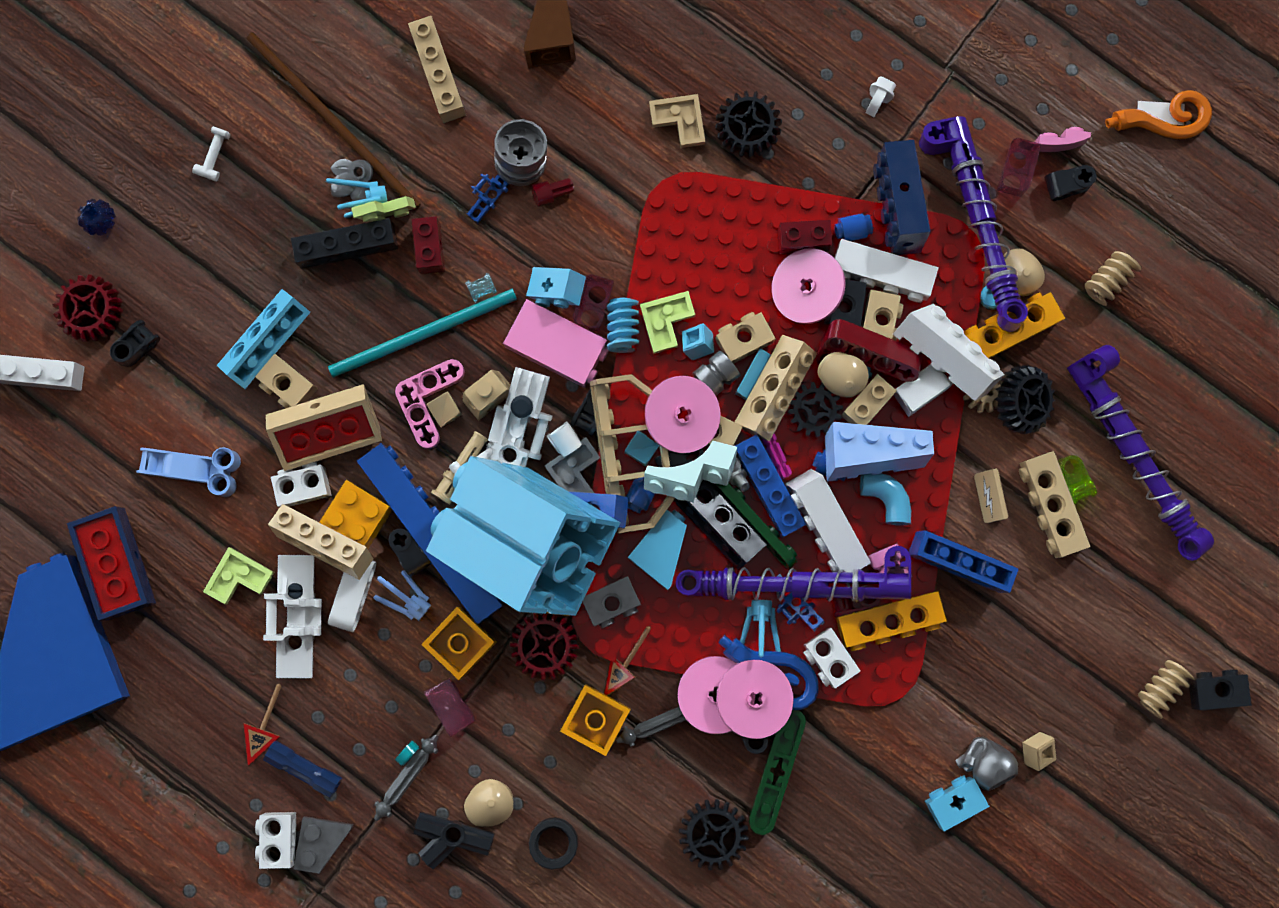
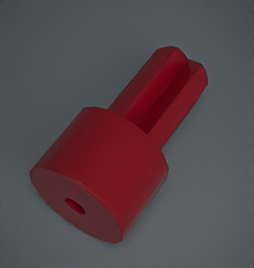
M569 178L551 184L548 181L531 185V191L535 204L539 207L554 202L556 197L572 193L574 185Z

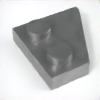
M304 816L294 870L319 874L347 834L352 830L353 824Z

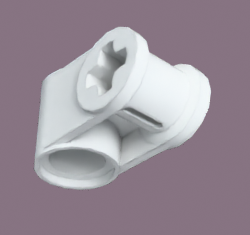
M567 421L547 435L553 447L563 457L569 455L582 445L577 434Z

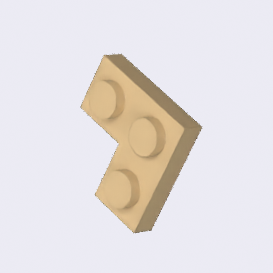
M698 94L649 101L653 128L677 124L681 148L705 145Z

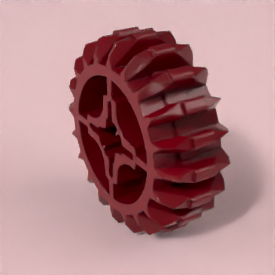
M88 274L86 279L84 276L78 275L77 282L73 279H68L70 286L62 285L63 294H55L56 298L60 300L59 303L52 304L54 308L59 309V311L53 314L55 318L60 319L57 325L64 328L63 332L66 335L71 334L75 340L81 338L82 341L88 342L91 338L93 341H98L99 334L104 338L108 337L106 330L115 331V327L112 326L113 322H121L116 317V314L123 313V309L117 307L123 303L122 299L117 298L118 290L112 289L113 284L109 281L104 282V278L98 276L95 279V276ZM96 290L94 293H90L86 297L79 296L81 293L85 291ZM103 300H105V310H104V313L102 314V313H101V306H102L103 303H104ZM73 302H74V304H75V310H74V312L71 314V308H72V304H73ZM82 302L90 306V310L93 311L94 314L90 313L89 311L87 312V310H85L86 307L82 304ZM91 319L97 320L91 326L80 327L82 323L86 324Z
M547 612L546 614L543 613V619L539 618L538 613H533L535 620L531 622L529 617H525L524 621L527 626L524 627L522 624H517L516 626L522 631L521 634L512 633V637L517 638L518 643H510V647H518V652L511 653V657L520 656L521 660L515 663L516 667L524 663L526 667L522 670V673L526 674L531 669L533 670L531 678L535 679L538 672H540L542 681L546 680V673L549 672L551 679H556L555 670L557 669L561 675H564L565 670L562 666L564 664L568 668L573 666L572 663L567 661L568 658L577 659L578 657L576 654L571 653V649H579L578 644H571V640L577 639L578 635L570 636L568 633L574 629V626L570 625L565 629L563 625L567 622L566 618L561 619L560 623L556 622L558 615L553 614L550 620L548 619L549 614ZM549 624L556 627L559 632L546 637L536 626ZM530 631L535 640V646L525 654L524 641ZM544 638L545 641H547V639L551 641L552 639L556 638L553 642H551V645H549V652L551 653L552 657L549 653H545V650H543L542 652L538 651L534 654V652L538 650V647L541 646V643L539 642L540 639ZM564 638L566 649L564 656L559 661L554 652V646ZM538 655H544L553 666L539 667L530 660Z

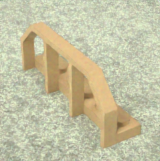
M632 374L590 381L606 494L624 497V487L619 485V481L644 477L645 471L621 475L620 461L615 458L614 450L618 448L615 434L648 430L646 425L611 429V424H614L612 409H608L607 399H610V389L606 383L628 381L649 397L652 390ZM660 446L662 467H670L668 450ZM667 496L648 523L618 528L616 533L654 528L675 497ZM628 514L626 519V525L629 524Z

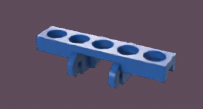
M481 174L482 179L476 187L471 186L472 193L479 194V199L469 210L467 216L477 223L481 221L490 208L494 209L496 207L494 203L503 192L507 193L509 191L507 189L509 183L500 178L499 175L490 180L488 174ZM488 182L490 187L485 193L481 192L482 186ZM490 190L497 192V196L493 199L488 197ZM481 202L486 204L485 208L480 206ZM476 209H479L481 213L475 218L472 214Z
M792 592L787 596L784 595L783 599L785 602L782 605H778L777 613L782 612L788 618L787 624L789 625L795 624L796 620L800 618L815 632L816 628L825 623L813 610L816 606L813 602L808 604L800 598L801 604L793 606L792 600L794 598L792 597ZM788 606L795 610L796 613L794 615L786 609ZM814 616L818 620L817 624L812 625L809 618Z

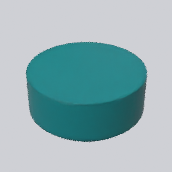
M412 740L395 760L401 766H404L415 752L419 750V746Z

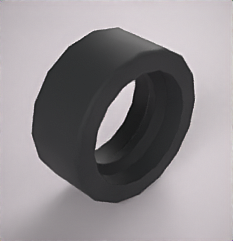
M556 817L545 819L537 824L530 835V854L534 861L543 868L551 870L560 869L569 864L576 855L578 836L573 826L564 819ZM549 828L561 829L568 837V850L560 858H547L539 849V837Z

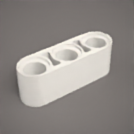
M375 561L371 562L360 580L345 572L343 573L329 615L328 625L354 632L376 569Z

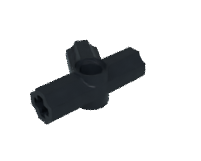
M422 811L419 813L414 828V834L432 839L418 854L426 865L433 870L456 847L488 856L495 835L493 832L466 825L461 821H452ZM449 828H458L461 833L460 839H451L448 835Z

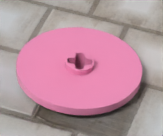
M814 248L802 249L786 257L778 266L772 281V296L778 310L788 319L802 324L816 323L830 316L841 303L845 292V276L839 262L827 252ZM807 281L811 283L812 289L810 291L804 285Z
M676 376L664 380L653 389L645 407V422L650 435L660 446L676 453H690L706 446L715 436L720 424V407L715 394L704 382L689 376ZM679 408H681L682 411L687 410L688 415L685 416L686 421L683 418H678L677 415L680 413Z
M714 656L701 659L691 665L680 680L678 687L680 710L685 719L702 732L725 734L732 731L723 722L717 708V702H714L713 697L709 696V693H713L714 689H718L725 673L738 664L729 658ZM750 694L752 698L751 705L755 702V694Z
M762 660L743 661L730 668L721 679L717 689V708L723 722L736 734L746 738H765L778 732L788 721L793 708V692L785 674L773 664ZM750 694H759L758 700L760 704L751 705L752 698Z

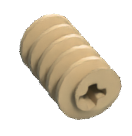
M1115 251L1112 253L1111 259H1107L1104 262V266L1098 269V273L1093 274L1091 280L1085 283L1086 292L1093 300L1103 306H1107L1105 298L1114 300L1115 296L1111 291L1120 293L1122 290L1118 284L1126 286L1128 281L1125 276L1130 279L1134 278L1135 275L1131 269L1139 272L1141 266L1130 255Z
M1170 660L1165 662L1167 669L1160 668L1158 670L1160 677L1154 675L1151 678L1153 684L1147 683L1145 685L1147 692L1140 691L1138 693L1141 704L1160 719L1163 718L1159 711L1160 708L1166 711L1170 710L1166 701L1177 702L1172 694L1183 695L1179 686L1189 688L1190 685L1186 678L1195 680L1184 667Z

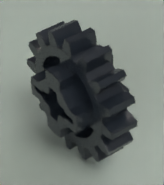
M811 382L810 389L802 385L800 387L802 393L796 392L794 395L796 400H792L789 404L793 409L788 410L787 415L794 416L790 424L797 423L799 425L796 429L797 432L802 429L806 430V437L811 432H814L815 437L818 438L820 431H823L826 435L829 430L828 427L831 426L834 420L842 419V416L837 411L842 410L843 406L836 404L840 396L833 397L831 395L832 392L824 390L825 386L823 383L819 388H816L815 383ZM809 394H815L813 399L809 401L801 400ZM824 397L829 401L831 408L826 406ZM814 404L818 405V410L821 411L816 416L812 415V410L809 409ZM799 412L804 414L806 423L800 418ZM820 419L829 420L824 425L815 426Z

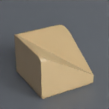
M448 391L426 404L441 428L462 415Z
M1039 732L1022 742L1024 763L1027 766L1040 771L1056 760L1055 740L1053 737Z

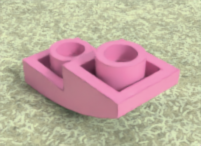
M1070 127L1069 129L1066 128L1060 137L1055 133H1043L1035 140L1033 151L1059 152L1077 148L1088 141L1091 137V132H1085L1080 127Z

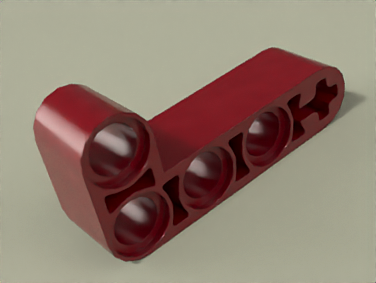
M837 319L830 323L822 337L816 361L819 365L828 354L841 352L859 358L867 367L902 381L912 382L919 377L923 355L921 352L916 354L910 349L911 346L848 321Z

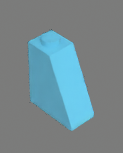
M666 510L655 527L650 529L628 556V559L666 590L672 585L687 527L683 523L685 518L676 510L672 512Z

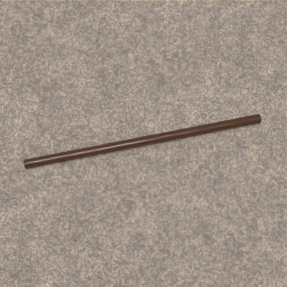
M254 32L249 33L246 39L372 166L379 176L400 197L407 196L413 198L416 206L413 210H417L421 203Z

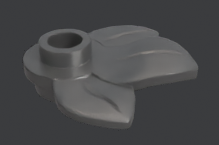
M341 159L331 166L332 172L337 176L335 179L369 182L373 176L372 166L365 160H355L352 162L347 159ZM361 167L363 174L359 177L356 172ZM331 184L332 196L344 197L350 195L352 201L366 199L365 191L370 190L363 187Z

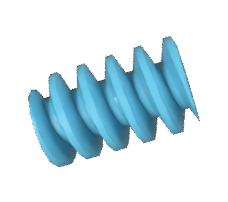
M630 298L611 299L607 305V310L611 312L607 315V320L610 322L607 325V330L610 331L607 334V339L610 341L607 344V349L618 353L633 352L635 349L632 348V345L639 344V340L633 339L632 336L639 334V330L633 329L632 326L639 324V320L632 319V316L638 315L639 311L632 309V306L639 305V301Z

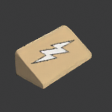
M997 468L975 474L974 479L984 522L990 523L1007 519L1008 512Z

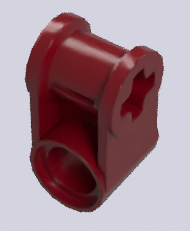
M873 585L860 586V587H872V588H876V587L873 586ZM833 598L836 610L834 617L873 608L880 602V599H874L872 603L866 604L863 601L853 602L851 598H843L844 608L841 598Z

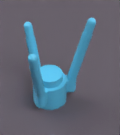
M326 179V182L331 184L370 189L365 191L366 199L339 204L337 206L338 209L351 208L372 201L387 202L385 186H378L377 181L360 182ZM352 211L344 214L345 218L353 216Z
M752 600L751 607H747V616L740 641L743 644L745 643L753 616V621L759 622L758 648L759 657L762 658L764 656L765 622H769L770 618L775 650L781 652L775 620V608H772V601Z

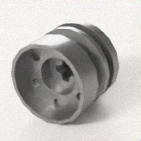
M525 119L512 120L505 123L497 131L494 140L495 169L500 178L509 184L516 186L530 185L543 175L546 167V135L541 127Z

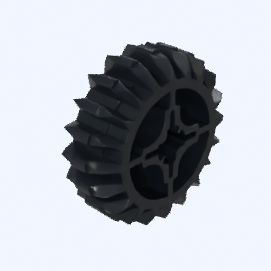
M746 90L744 91L743 98L736 93L734 94V101L727 98V106H720L719 111L722 114L716 115V120L719 123L715 125V130L721 131L717 134V138L719 140L725 139L722 143L724 148L731 145V154L735 153L737 149L739 150L740 158L744 156V152H748V156L751 159L753 158L754 151L759 156H762L763 148L770 151L772 148L770 143H777L778 138L776 136L781 134V129L778 126L782 125V119L777 118L780 114L779 110H772L775 106L774 101L766 104V95L758 99V92L756 91L753 97H749V93ZM748 108L745 114L732 116L736 111ZM756 110L765 116L768 124L756 116ZM749 116H752L751 128L748 129L746 134V121L749 120ZM729 125L741 133V139L731 132ZM762 133L765 134L762 138L756 141H749L752 135H761Z
M1023 365L1022 367L1011 368V371L1004 373L1005 378L1000 379L999 383L1001 386L995 389L998 392V397L994 400L997 401L998 406L994 410L1000 412L997 419L1002 420L1003 426L1009 428V431L1020 434L1039 432L1041 427H1046V421L1051 420L1050 412L1054 411L1052 403L1056 400L1052 395L1055 392L1051 388L1053 381L1047 379L1048 373L1042 372L1037 367Z
M705 799L706 808L701 809L700 804L696 803L697 813L690 809L687 810L691 820L682 818L681 822L688 827L679 828V833L687 835V837L679 839L680 844L688 843V846L683 849V853L693 852L689 858L691 862H694L697 857L700 858L698 867L702 868L705 861H707L708 870L712 871L713 863L717 862L718 869L723 870L722 861L726 860L728 866H732L733 863L730 859L732 855L737 860L741 858L736 850H746V846L741 844L740 841L749 840L747 835L741 834V832L748 830V826H739V823L743 822L745 818L743 815L734 817L738 812L737 807L732 808L729 812L727 811L729 802L725 801L723 807L720 808L719 799H715L714 807H710L709 800ZM713 813L721 814L727 817L729 821L714 824L707 815ZM701 819L705 831L698 837L699 839L693 841V828L696 822ZM707 823L714 831H721V834H718L720 845L712 837L709 839L706 837L710 835ZM734 828V841L727 850L723 843V837L730 829ZM713 845L720 854L708 855L701 852L698 848Z

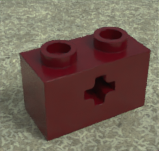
M437 216L412 219L416 267L420 274L445 272L441 226Z
M831 220L780 223L778 227L779 254H792L808 248L819 249L825 252L829 251L832 246Z

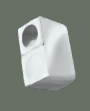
M929 365L920 371L917 380L903 383L896 388L897 391L893 395L909 417L951 387L952 383L943 372L937 371Z

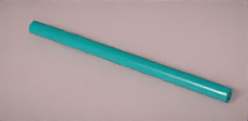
M512 288L328 366V369L334 378L516 301V295Z

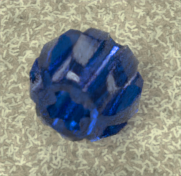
M90 199L86 201V206L80 205L78 213L81 215L77 217L79 226L83 227L84 232L90 235L97 234L102 236L107 234V228L113 229L115 222L112 219L116 215L108 202L101 199L98 201Z

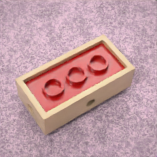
M364 384L266 414V431L284 471L382 441L380 425Z

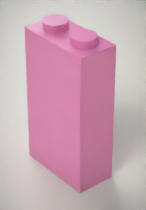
M527 299L503 342L505 348L584 388L587 383L595 379L598 373L595 367L599 361L603 362L609 352L606 347L608 344L606 339Z

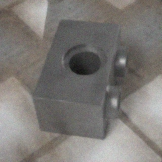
M628 576L586 595L583 600L593 625H600L601 629L615 623L613 618L620 614H623L625 618L638 612L637 606L641 605ZM614 596L619 599L620 605L617 610L608 611L606 609L605 601L608 597Z

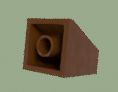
M537 0L524 43L528 68L576 61L567 0Z

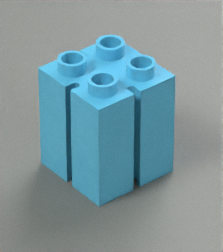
M470 456L468 462L460 466L453 478L455 490L450 500L457 505L454 509L446 508L442 510L433 520L431 525L433 537L426 552L519 612L544 614L548 612L550 614L576 616L596 575L595 572L585 566L588 562H593L597 565L601 564L621 522L527 467L503 462L501 464L498 461Z

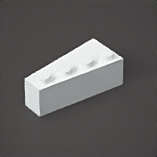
M934 304L911 312L893 333L899 340L902 337L912 344L910 349L916 354L921 352L929 357L932 362L930 365L937 371L950 374L949 380L974 401L986 396L1005 375L1000 370L999 365L989 359L982 352L981 347L964 334L963 329L959 325L952 323L946 317V313L942 308Z
M809 469L785 484L791 493V498L795 505L804 515L803 519L810 531L813 530L817 539L815 541L822 553L826 552L830 560L827 563L832 572H838L840 569H843L845 572H853V569H862L871 563L822 474Z

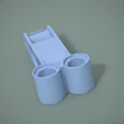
M225 447L218 448L214 451L212 457L140 448L142 457L140 469L136 473L207 483L209 491L221 497L231 496L237 488L236 481L230 476V472H234L239 468L241 458L237 452ZM230 454V463L227 466H223V456ZM225 478L227 486L223 491H219L217 484L221 479Z

